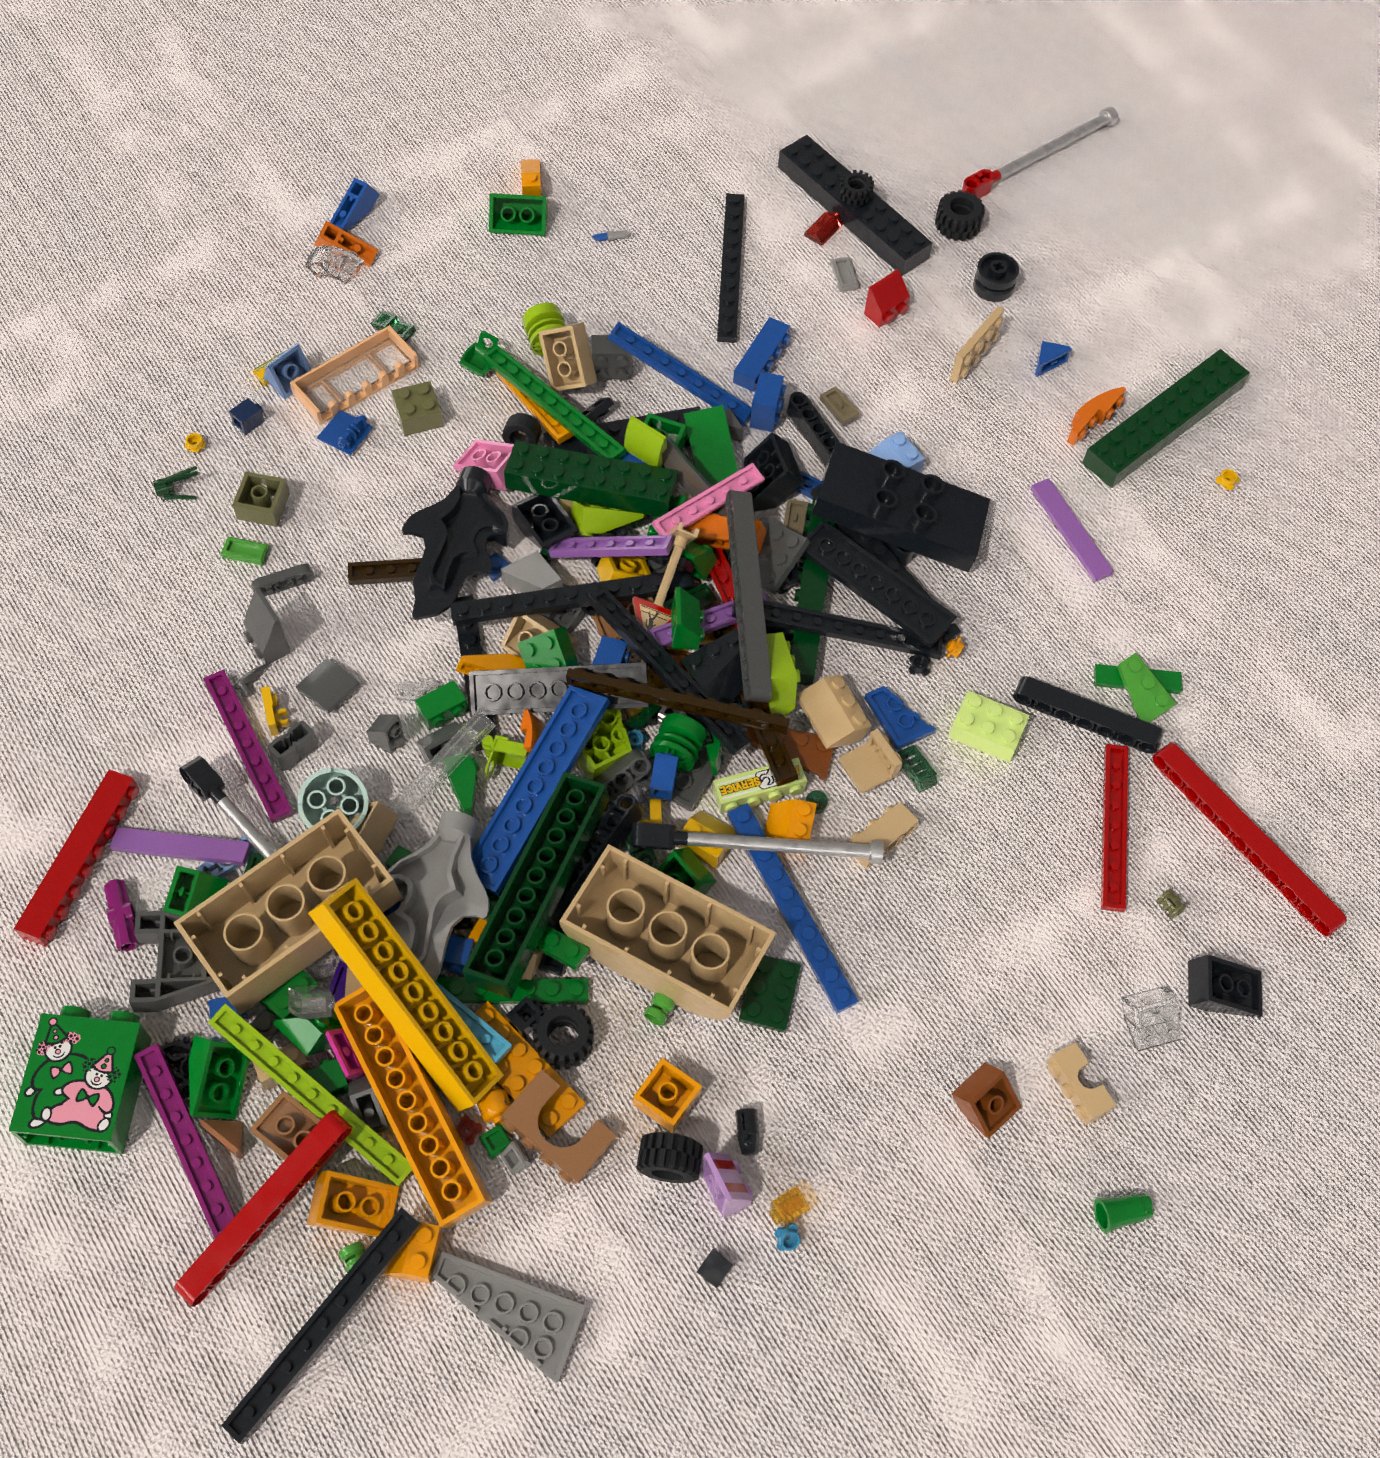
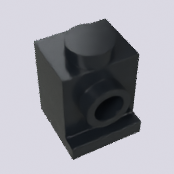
M526 996L505 1015V1018L525 1038L532 1030L533 1024H536L538 1014L543 1016V1007L535 999L531 1001ZM524 1016H530V1017H531V1018H530L529 1020H527L526 1022L523 1020V1017H524Z

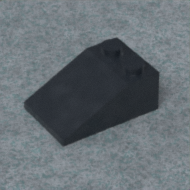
M534 494L511 505L514 522L523 535L541 550L579 533L577 526L554 497Z
M1211 955L1189 960L1188 1006L1207 1012L1263 1017L1261 971Z

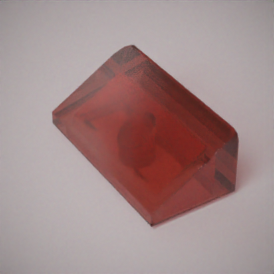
M824 212L804 233V236L819 245H824L843 225L840 214L837 212Z

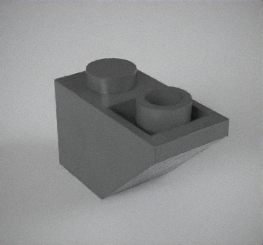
M396 714L379 715L366 731L370 743L390 754L395 749H398L404 741L400 718Z

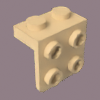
M879 729L870 732L868 743L842 755L839 758V763L858 791L866 793L898 776L902 766V759L897 752L893 751L886 735H882Z

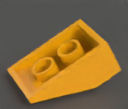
M329 1170L318 1173L306 1225L377 1237L393 1218L399 1187Z

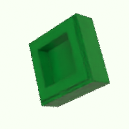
M501 1124L479 1136L491 1159L499 1156L511 1143Z

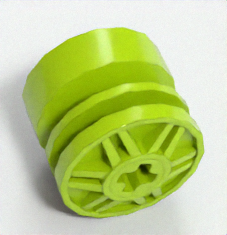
M544 302L530 307L522 317V325L528 336L530 347L535 354L543 356L538 332L566 325L561 309L553 303Z

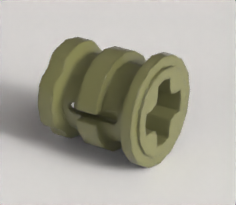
M1173 888L1167 890L1156 900L1158 904L1163 905L1162 909L1165 912L1168 911L1170 913L1169 919L1177 917L1188 907L1187 903L1182 904V899L1174 894Z

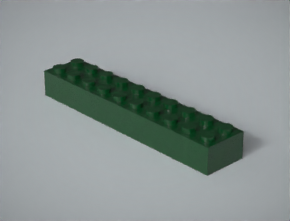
M1219 349L1090 446L1086 451L1082 464L1110 488H1113L1242 389L1250 372L1222 349Z
M563 772L462 970L467 984L512 999L609 801L605 784Z

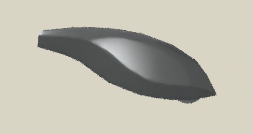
M266 663L246 673L239 679L234 689H240L245 697L251 696L253 692L248 685L255 681L269 664Z

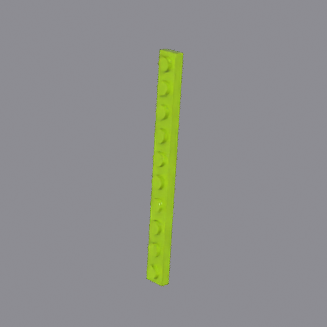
M224 1004L211 1018L208 1024L320 1120L328 1112L335 1110L353 1127L352 1132L345 1141L397 1186L410 1174L412 1168L408 1160L227 1004Z

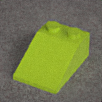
M572 501L570 518L579 529V532H581V535L593 536L594 533L602 534L642 519L644 514Z

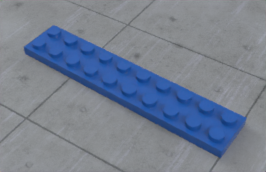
M572 685L567 689L472 851L475 868L486 891L497 896L500 895L563 772H571L609 706L610 701L608 698Z

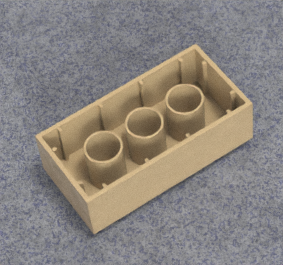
M338 808L173 923L224 996L241 1015L334 948L308 912L341 886L357 878L382 913L399 902L402 896L392 876Z

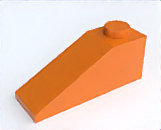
M328 221L325 222L314 246L333 256L369 267L378 252V249Z

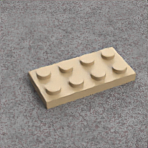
M997 306L956 354L950 378L951 381L957 384L961 378H965L972 365L975 366L979 361L980 355L988 351L990 343L998 339L1000 335L998 330L1004 321V318H1002L1003 308Z

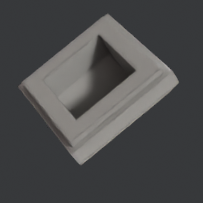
M515 1140L500 1154L512 1175H516L532 1164L520 1144Z

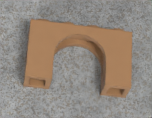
M541 1069L501 1115L500 1119L503 1121L501 1125L509 1133L513 1134L515 1132L522 1138L520 1142L528 1150L534 1149L540 1154L539 1159L547 1167L553 1166L559 1171L558 1176L568 1185L570 1183L576 1185L617 1135L598 1119L584 1136L572 1146L557 1147L548 1143L539 1131L538 1116L541 1108L557 1091L560 1085Z

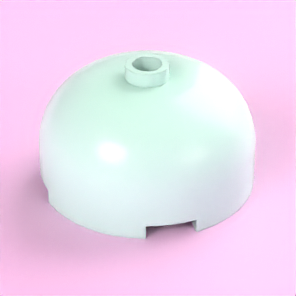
M325 768L313 773L303 783L298 795L297 806L299 815L308 828H311L339 808L346 818L350 815L349 822L356 815L361 814L352 825L356 829L363 822L367 814L369 798L365 785L354 773L342 768ZM332 797L339 799L337 806L331 804L330 800Z

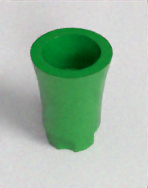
M1144 1193L1112 1198H1096L1094 1200L1095 1218L1099 1228L1105 1234L1131 1224L1143 1222L1145 1219L1152 1218L1154 1214L1151 1199Z

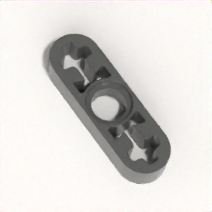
M300 564L259 577L251 583L253 592L259 587L264 596H268L308 583L313 580L314 573L309 564Z

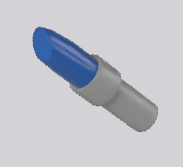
M607 231L606 233L592 235V237L596 241H613L614 239L628 238V231Z

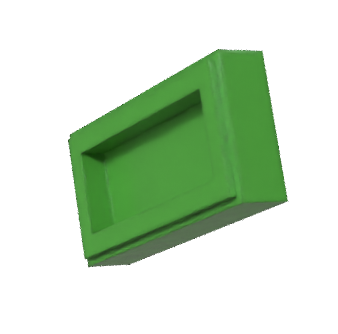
M228 536L221 555L222 558L263 566L269 551V545Z

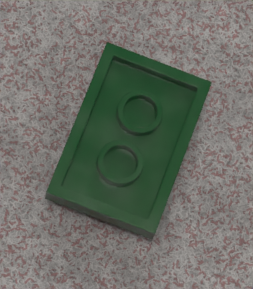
M764 955L747 985L738 1022L785 1033L801 964Z

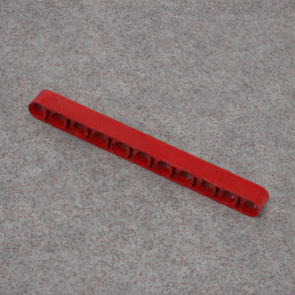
M1169 743L1152 756L1157 768L1318 932L1329 937L1347 922L1345 914L1176 744Z

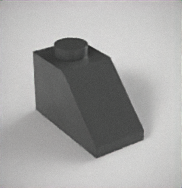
M367 1076L348 1082L349 1098L357 1117L377 1134L389 1130L386 1115Z

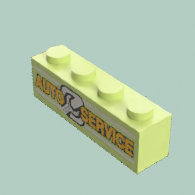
M799 758L791 759L797 771L798 780L778 787L769 766L713 780L712 792L720 814L729 812L746 803L750 807H755L761 802L768 800L773 802L783 796L801 794L805 791L807 779Z

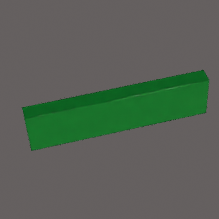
M1095 664L1094 686L1125 689L1117 666ZM1150 669L1168 693H1181V672Z

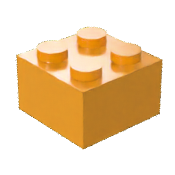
M661 1058L633 1096V1106L671 1133H674L700 1097L702 1085Z

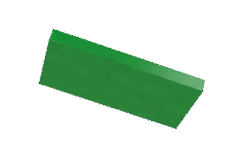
M720 405L684 413L695 468L708 483L714 486L738 472L724 406Z

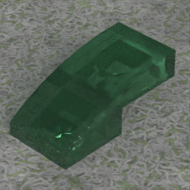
M381 311L371 322V326L378 331L390 325L405 342L416 332L414 325L399 321L396 314Z

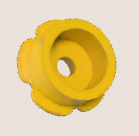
M191 433L185 439V448L191 450V452H199L205 447L206 443L200 434Z

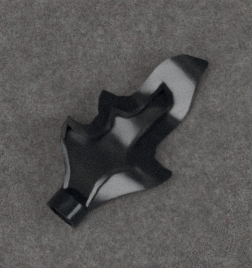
M464 467L459 474L455 488L445 499L414 513L402 527L403 535H414L423 538L425 545L422 560L413 579L415 602L412 618L414 620L440 615L450 608V603L456 601L463 584L469 577L477 573H492V561L485 549L487 542L494 541L506 548L508 546L507 518L488 498L487 495L492 484V478L487 471L480 467Z

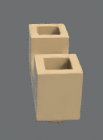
M1076 1042L1050 1056L1047 1061L1048 1071L1054 1078H1057L1063 1095L1071 1100L1077 1117L1083 1120L1086 1126L1109 1114L1117 1106L1103 1084L1097 1088L1089 1089L1080 1083L1078 1073L1083 1071L1089 1062Z

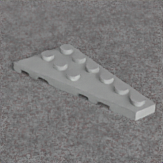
M442 1251L432 1273V1278L558 1385L586 1311V1306Z

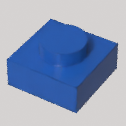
M495 552L490 556L492 573H486L494 581L502 576L501 568L509 565L506 560Z

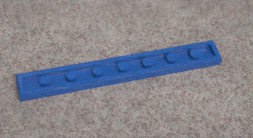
M617 322L609 334L608 340L710 406L723 405L724 410L726 408L730 409L741 426L744 425L751 413L750 406L625 325Z

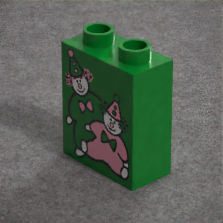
M62 1006L60 1015L41 1013L9 1132L26 1145L124 1154L143 1077L134 1055L150 1047L152 1041L150 1035L139 1023L140 1017L127 1011H111L108 1020L90 1018L92 1013L89 1010L77 1006Z

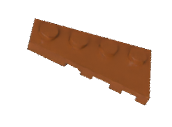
M748 726L746 735L752 741L750 745L761 749L753 728ZM788 728L787 735L781 734L790 758H799L803 771L811 772L826 782L834 748L826 749L818 735Z

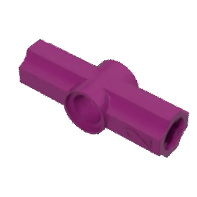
M118 879L110 880L104 885L108 904L106 909L107 918L113 929L118 951L128 952L139 946L134 934L136 914L129 900L126 882Z

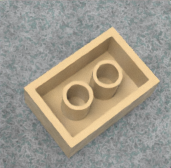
M584 322L549 328L538 332L552 390L561 391L585 387L597 382Z

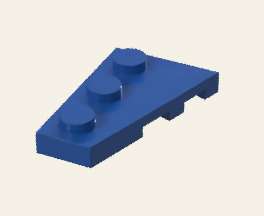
M885 686L865 694V701L896 750L935 733L936 729L931 724L927 725L920 719L921 716L909 710L903 705L904 702Z

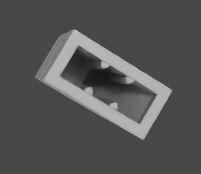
M538 551L501 568L504 584L520 593L563 587L562 579Z

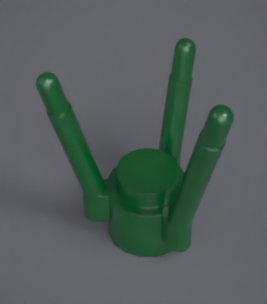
M197 466L153 481L156 495L158 497L163 496L164 500H195L197 498L195 495L171 494V492H174V482L197 475L198 471H195Z

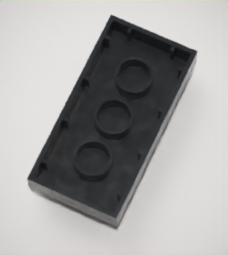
M836 441L829 456L811 514L969 572L978 556L990 498L944 482L936 475H926L904 467L896 460H885Z

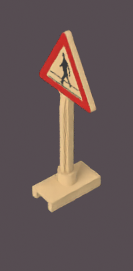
M682 522L677 523L670 529L669 535H673V539H675L673 542L674 548L654 603L636 596L632 598L636 620L646 630L671 622V610L664 608L663 603L682 550H685L686 545L697 538L699 529L695 528L689 532L682 528L684 524Z

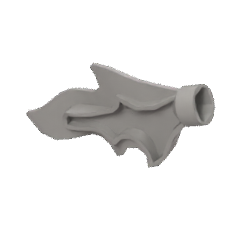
M444 811L441 814L437 834L422 848L400 859L388 869V873L394 879L398 890L403 892L405 898L401 906L386 916V918L434 982L441 972L448 940L454 926L464 917H478L486 920L490 913V899L478 876L472 859V842L478 821L472 816L458 811Z

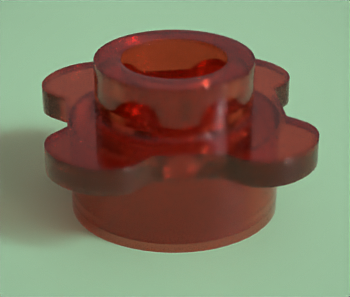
M463 1116L456 1130L461 1140L465 1141L466 1145L471 1146L475 1143L477 1134L482 1132V1125L475 1123L468 1116Z

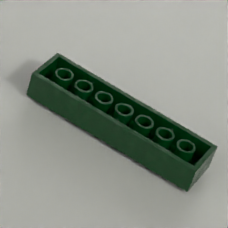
M515 441L504 470L506 489L661 517L671 511L678 488V470Z

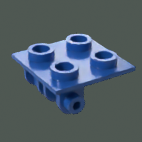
M339 410L317 436V439L351 456L374 427L366 422L367 417L363 414L355 418Z

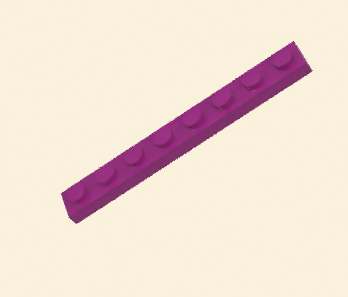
M223 669L204 677V682L272 824L293 815V811L225 670Z
M156 1043L135 1054L134 1057L212 1234L216 1238L236 1214L194 1120L190 1115V1111L161 1046Z

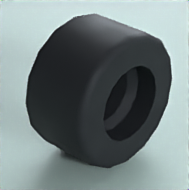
M513 414L507 420L503 429V441L509 444L519 441L537 445L542 432L541 425L537 419L529 414Z

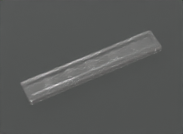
M478 709L387 806L389 810L398 816L396 821L399 824L403 825L496 726L481 710Z

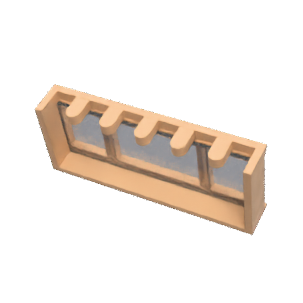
M389 325L304 375L295 378L290 382L292 394L315 418L318 424L322 425L332 419L339 410L343 412L419 368L418 357Z

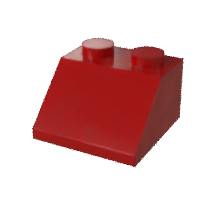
M898 269L868 289L864 314L879 328L889 324L895 317L904 314L909 308L910 295Z

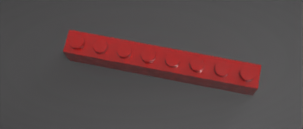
M110 769L108 770L15 925L14 930L21 938L44 947L47 946L49 941L54 939L57 927L67 917L70 905L74 899L78 898L81 892V886L91 876L94 864L104 853L105 845L109 839L113 838L118 823L127 814L129 804L138 795L139 787L134 778Z

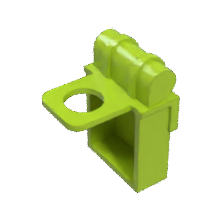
M485 735L482 738V747L488 758L485 767L487 780L491 779L496 765L521 769L530 754L523 748L524 744L509 741L507 737L496 735L493 739L492 736Z

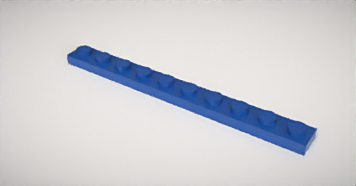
M748 803L727 812V817L737 835L766 837ZM746 850L835 1013L838 1014L856 1005L858 1000L776 853Z

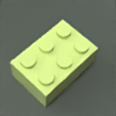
M968 690L953 722L948 738L1010 763L1030 715Z

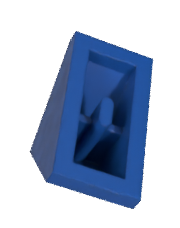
M1042 341L1035 375L1038 377L1068 362L1072 348L1066 345Z

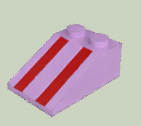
M708 1152L703 1157L701 1175L723 1219L749 1207L753 1192L747 1182L743 1183L739 1175L742 1171L736 1160L732 1161L729 1154Z

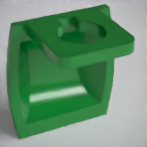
M481 331L478 343H473L464 352L459 363L469 372L478 376H484L491 367L483 361L482 356L497 346L499 339L486 331ZM484 338L490 339L493 346L486 347Z

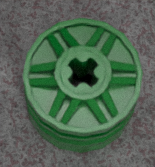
M677 713L667 714L659 727V733L655 736L649 752L654 759L656 753H671L678 757V771H690L693 769L695 760L698 758V751L702 749L705 743L707 731L699 722L691 717Z

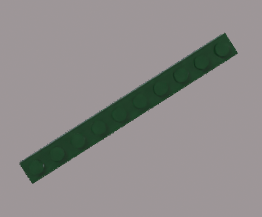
M814 498L812 503H808L806 515L810 516V520L805 521L804 532L808 534L825 520L811 514L815 503ZM825 520L827 523L834 527L835 523ZM802 555L799 566L803 567L802 572L798 571V582L796 583L800 584V589H796L794 601L798 602L797 607L823 612L828 573ZM790 629L789 637L793 638L792 643H790V654L794 655L795 669H799L800 682L797 684L811 686L815 676L820 635Z

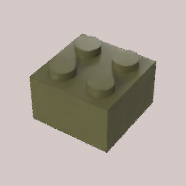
M431 381L391 390L394 407L404 436L443 427L441 409Z
M245 471L232 504L237 520L278 527L290 495L287 481L284 478Z

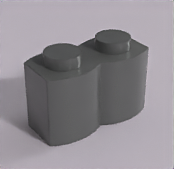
M300 721L292 725L286 734L275 738L268 746V750L272 760L283 771L294 766L300 757L311 753L316 748L318 742L314 730L305 721Z

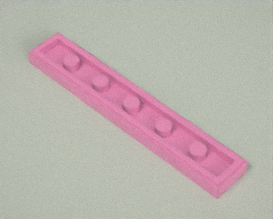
M751 463L657 518L651 525L659 535H669L670 529L679 522L684 523L682 528L685 529L724 506L729 490L747 492L763 483L765 478L754 463Z

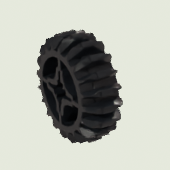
M175 1036L173 1042L165 1038V1045L161 1046V1049L176 1082L182 1083L178 1087L184 1100L188 1101L189 1056L193 1041L190 1042V1039L186 1036L182 1041L178 1036ZM177 1053H186V1055L183 1054L179 1057L171 1056ZM171 1063H173L175 1067L179 1068V1071L182 1074L181 1076H179V1074L173 1070L174 1068L172 1067Z

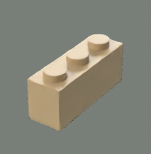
M899 802L895 806L890 805L883 812V816L879 819H872L864 831H857L851 836L849 841L856 844H870V840L883 841L884 856L916 830L919 820ZM856 858L866 870L874 864L869 863V858Z

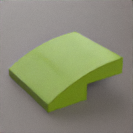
M631 416L625 433L624 448L646 464L661 467L663 465L662 453L667 449V437L634 416Z

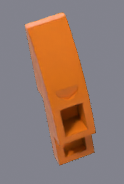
M1119 387L1106 391L1085 403L1074 415L1071 423L1073 428L1067 442L1074 446L1078 440L1082 441L1085 438L1089 427L1093 428L1096 423L1102 425L1106 419L1110 420L1116 411L1115 408H1120L1126 399L1124 397L1126 388Z

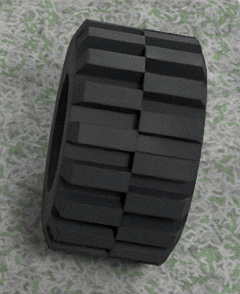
M958 190V192L951 191L950 194L946 193L938 204L935 218L936 229L940 231L942 236L945 235L946 238H952L954 241L972 239L973 236L978 235L985 213V206L982 204V200L968 191L962 192V190Z
M561 1002V1006L558 1007L556 1003L551 1004L550 1010L547 1007L542 1010L543 1016L538 1014L536 1024L534 1023L532 1028L534 1049L538 1052V1056L541 1059L543 1058L550 1066L554 1064L555 1069L560 1070L561 1066H565V1070L571 1069L570 1065L572 1064L577 1067L580 1065L581 1059L585 1062L588 1058V1053L592 1052L594 1043V1029L590 1016H585V1010L582 1008L577 1010V1005L573 1003L570 1007L567 1006V1002ZM561 1026L570 1027L578 1034L576 1040L566 1046L552 1043L549 1035L554 1029Z
M653 1132L645 1134L641 1137L636 1169L649 1178L663 1182H694L698 1180L700 1174L703 1145L690 1137L675 1133Z

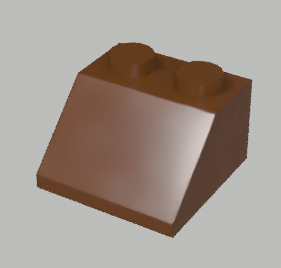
M987 1063L981 1065L951 1093L960 1111L988 1139L1022 1108L1004 1071Z

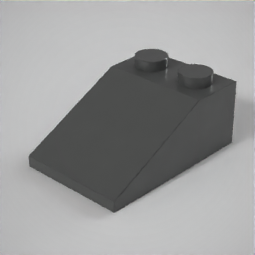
M258 587L254 590L243 621L246 629L243 634L249 644L253 642L255 646L253 651L257 658H262L265 664H270L290 654L280 620Z

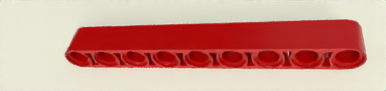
M335 1110L328 1112L176 1282L174 1289L191 1307H195L206 1298L350 1135L353 1127Z

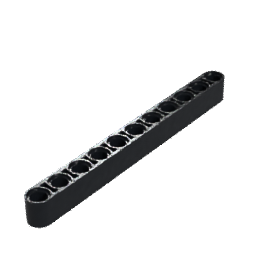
M793 392L789 398L787 414L826 467L836 441H840L808 397L802 392ZM882 541L903 566L910 563L914 552Z

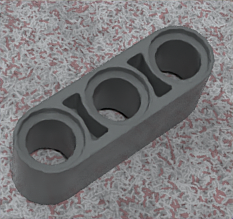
M638 749L632 750L593 781L606 785L609 803L650 771L651 764L643 751ZM643 760L640 765L634 766L636 761ZM625 774L622 779H616L618 775Z

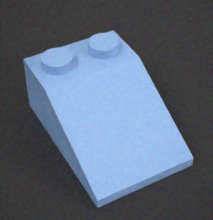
M902 431L884 439L869 452V454L885 460H896L904 467L922 473L925 458Z

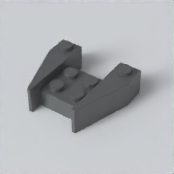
M136 911L134 931L139 945L158 944V957L155 979H131L129 1003L134 1013L160 1012L221 991L173 922L182 916L164 911Z

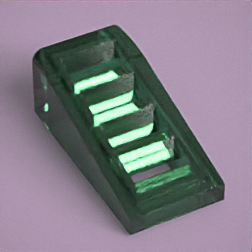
M915 745L897 752L902 759L901 767L918 793L937 784V773ZM912 755L915 756V757H913V758H911V759H909V760H907V761L905 760L906 758H908V757H910V756H912Z

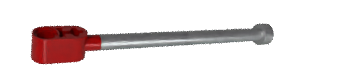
M1109 106L1101 110L1099 116L994 171L982 169L964 179L962 192L968 191L972 195L975 194L977 198L989 194L992 184L1102 126L1109 127L1117 123L1118 113L1116 109Z

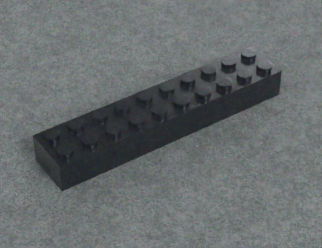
M808 135L803 136L779 151L778 168L894 270L898 269L901 276L930 258L933 242L876 193L873 192L872 198L868 200V203L865 204L863 202V205L857 203V206H854L853 202L847 204V200L844 202L842 197L840 198V180L843 174H847L849 170ZM853 186V187H852V188H854V189H862V188L856 187V186Z

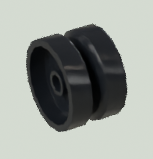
M992 252L982 256L978 262L973 282L976 294L982 299L991 302H1002L1009 299L1014 292L1018 278V263L1013 257L1000 252Z

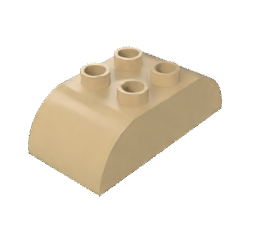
M609 844L559 921L564 933L569 938L588 947L590 951L588 956L598 963L653 993L664 994L672 999L677 1006L691 1013L716 1020L726 1019L731 1015L777 933Z

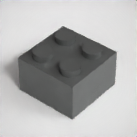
M591 335L592 360L597 380L632 379V355L608 340L609 335Z

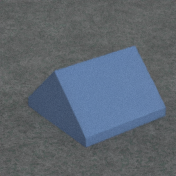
M296 343L266 365L264 378L282 398L286 399L292 395L290 382L312 369L300 345Z

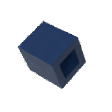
M249 398L229 411L232 423L245 435L265 422L262 407Z

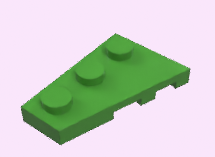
M1134 653L1117 666L1125 690L1129 693L1132 709L1136 712L1138 719L1150 723L1176 705V702L1137 653Z

